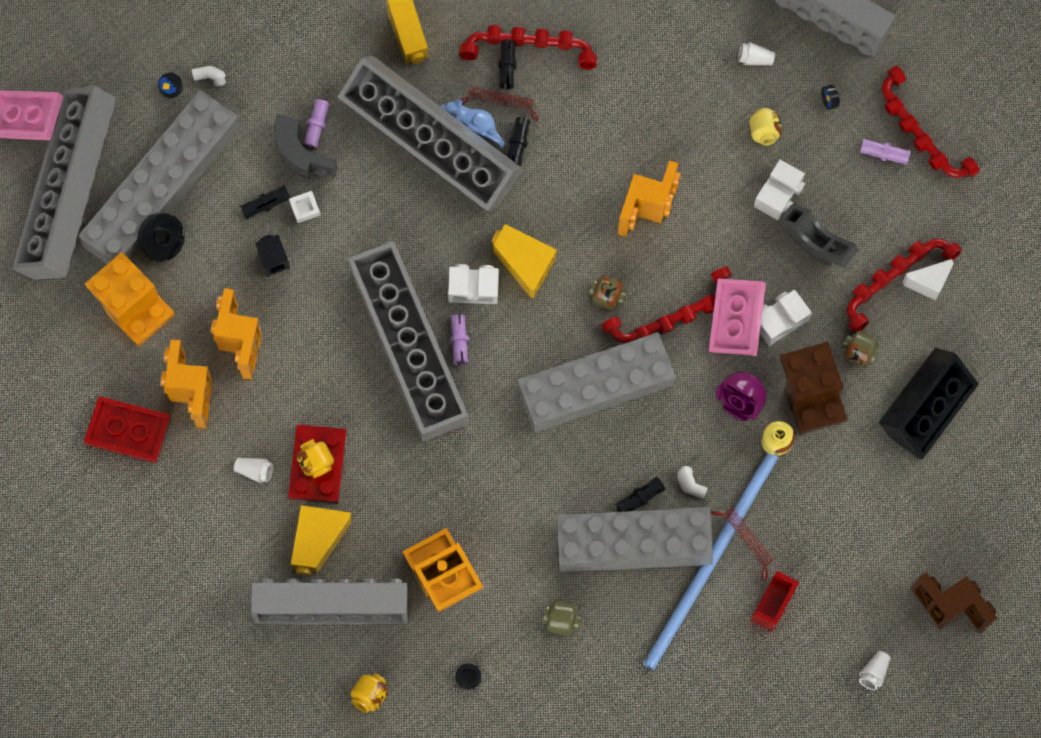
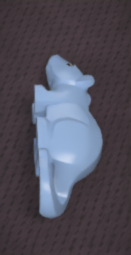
M460 99L440 105V107L484 140L489 139L498 147H504L505 142L498 135L493 117L487 111L464 107Z

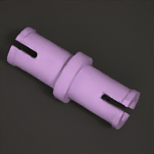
M316 99L314 102L311 118L307 119L306 125L308 128L302 143L304 147L312 150H317L321 132L326 127L324 122L330 106L329 102L321 99Z
M864 138L860 153L879 157L884 162L890 160L907 165L911 150L890 146L888 142L882 144Z
M458 314L450 317L452 330L450 344L453 345V364L459 366L460 361L461 366L469 364L467 351L469 336L466 335V316L460 314V319H458Z

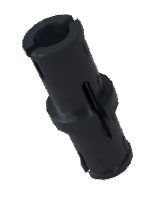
M509 40L501 42V59L498 62V68L500 69L499 87L504 89V84H506V90L514 88V70L517 68L515 60L516 42L512 40L510 46H508Z
M516 117L513 135L509 138L508 142L510 144L508 158L521 167L523 151L528 145L526 138L531 121L524 117L521 121V117Z
M283 185L270 193L260 194L259 198L240 205L244 217L248 220L250 217L265 210L267 212L271 211L272 207L289 200L290 196Z
M656 476L644 486L633 489V493L617 502L615 506L619 512L633 511L640 506L644 507L648 504L649 500L665 491V486Z

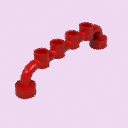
M490 25L487 32L480 31L471 34L466 39V42L460 45L459 57L461 59L472 61L478 58L479 47L475 44L476 42L487 41L489 44L497 45L504 40H509V43L512 40L516 42V46H523L524 44L535 45L538 48L557 46L562 50L579 48L583 52L579 54L578 66L586 70L596 68L598 56L592 52L589 43L582 39L573 38V33L570 31H560L559 37L549 36V31L546 29H537L535 35H526V30L522 27L512 28L511 33H502V28L498 25Z
M897 65L887 70L888 77L882 84V94L887 101L884 107L891 116L897 113L902 119L898 124L905 134L909 132L914 134L916 139L913 143L917 150L921 153L926 150L931 157L928 159L930 166L935 171L941 168L945 174L953 178H962L966 175L972 178L978 174L980 169L970 156L960 162L961 168L956 169L949 164L944 153L937 149L931 137L926 132L924 133L915 117L908 113L902 101L891 91L893 84L899 86L906 81L905 74Z
M940 238L931 239L924 244L920 241L915 242L908 250L911 253L904 259L902 255H898L890 263L893 267L888 272H885L883 269L878 270L871 278L874 281L871 285L867 287L862 283L854 289L853 294L855 297L848 303L846 309L847 317L850 320L848 327L854 333L862 331L869 324L870 320L863 313L857 315V307L869 301L880 289L886 288L897 276L907 272L914 263L924 259L931 250L935 248L942 249L941 256L947 261L955 260L963 249L956 242L950 244Z
M728 266L714 271L710 276L714 284H717L718 279H728L732 274ZM716 293L706 296L692 305H687L670 315H665L655 322L641 326L628 334L620 332L619 328L622 327V323L618 316L603 322L601 327L605 334L610 333L620 343H628L649 336L659 330L663 335L674 330L673 324L680 320L685 325L697 319L695 313L704 310L705 314L714 312Z

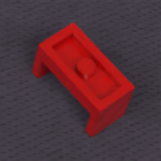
M776 571L750 620L773 632L800 582Z

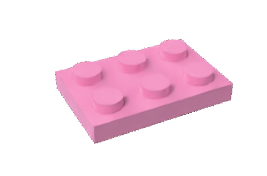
M0 90V138L51 140L63 96L59 92Z
M718 279L708 352L757 356L766 287L765 282Z

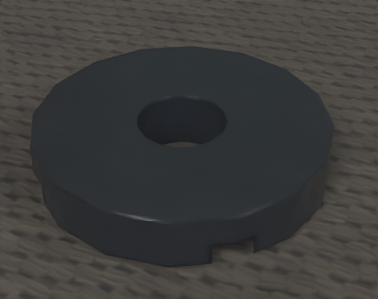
M165 212L154 213L148 216L142 222L138 231L137 242L140 251L147 258L157 262L174 258L181 251L184 244L185 236L183 235L182 229L184 228L177 217ZM164 231L166 238L162 243H158V234Z

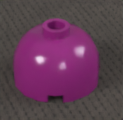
M736 372L728 375L716 389L717 400L721 399L725 404L723 409L729 415L741 421H747L749 418L752 421L755 420L766 404L767 395L762 382L757 376L746 372Z

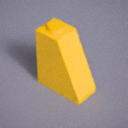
M386 0L387 16L405 64L421 63L425 58H428V46L413 0Z
M505 224L502 230H497L492 238L493 253L528 296L534 299L557 258V250Z
M301 505L291 559L292 570H296L297 574L304 576L318 573L352 524V514L350 512Z

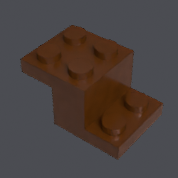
M825 342L781 354L780 360L787 378L784 391L799 435L847 422L848 418L840 398L844 387L829 343Z
M926 572L918 577L910 588L940 630L964 613L980 634L987 630L997 619L994 606L989 601L985 602L980 595L981 590L977 583L973 580L970 581L967 576L944 592H941V586L934 576L930 577Z

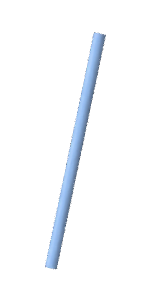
M770 453L765 455L735 506V511L730 515L732 516L730 519H734L731 522L727 520L712 546L713 565L700 566L643 664L649 669L655 670L736 530L731 524H735L744 518L778 460V456Z

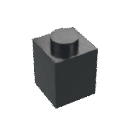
M266 235L260 238L258 242H255L266 276L290 269L279 235Z

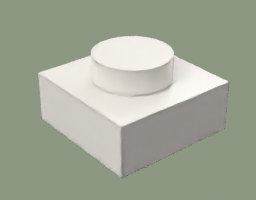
M312 191L289 199L297 223L320 216V211Z

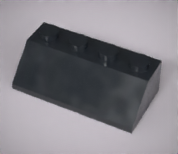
M935 347L878 423L892 440L917 458L923 460L979 384L956 353Z

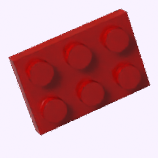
M98 396L84 444L157 464L170 424L171 415Z
M297 424L288 493L289 499L339 504L347 429ZM314 439L315 443H326L334 458V463L331 465L332 470L315 479L313 475L307 476L304 474L296 458L297 454L302 451L300 446Z

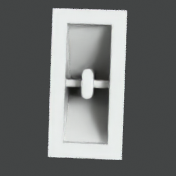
M947 260L906 273L902 282L905 287L936 301L954 264L953 260Z

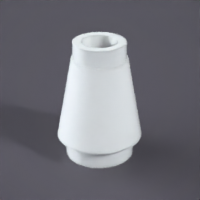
M751 42L747 44L742 43L738 54V62H742L743 65L772 66L775 58V52Z
M238 457L235 461L234 471L259 483L269 482L273 474V463L268 462V459Z
M877 651L859 673L860 684L873 691L881 687L891 659L890 656L885 652Z

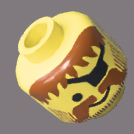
M762 108L755 111L750 117V131L755 142L762 145H772L781 137L780 117L775 111L769 108Z
M781 421L772 422L766 426L762 434V447L767 453L778 457L784 456L793 447L795 434L789 424Z

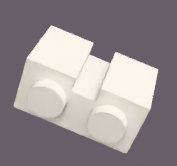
M779 160L769 179L756 197L754 207L779 220L793 204L791 200L794 195L799 196L806 184L803 182L805 173Z
M465 264L449 267V303L498 304L499 268H494L491 265H481L479 270H471Z
M796 290L790 293L783 292L775 298L776 303L772 306L763 305L760 334L769 346L810 320L812 312Z

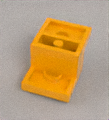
M669 160L662 182L637 174L633 175L619 218L617 235L627 237L628 231L634 230L637 217L662 224L664 216L669 217L674 195H676L681 173L677 172L679 163Z
M123 252L85 283V287L103 305L106 314L138 347L175 316V312L158 295L155 285Z
M224 288L223 296L219 295L217 299L216 310H219L218 318L213 319L211 325V333L214 334L213 341H216L218 350L236 353L235 362H238L237 369L240 370L242 378L252 380L262 338L258 318L237 315L239 305L235 291Z
M170 339V347H166L164 353V362H167V370L162 371L161 386H164V393H167L170 402L188 403V413H191V420H194L197 428L207 429L213 382L209 369L206 366L185 365L186 354L181 340Z
M447 528L402 551L426 597H430L438 613L483 589L481 581L459 542L455 543Z

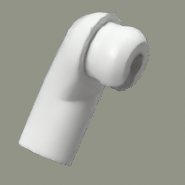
M214 66L192 69L194 81L210 78L213 79L215 87L226 84L224 71Z
M681 467L677 472V479L681 490L687 494L704 499L708 488L695 483L691 467Z

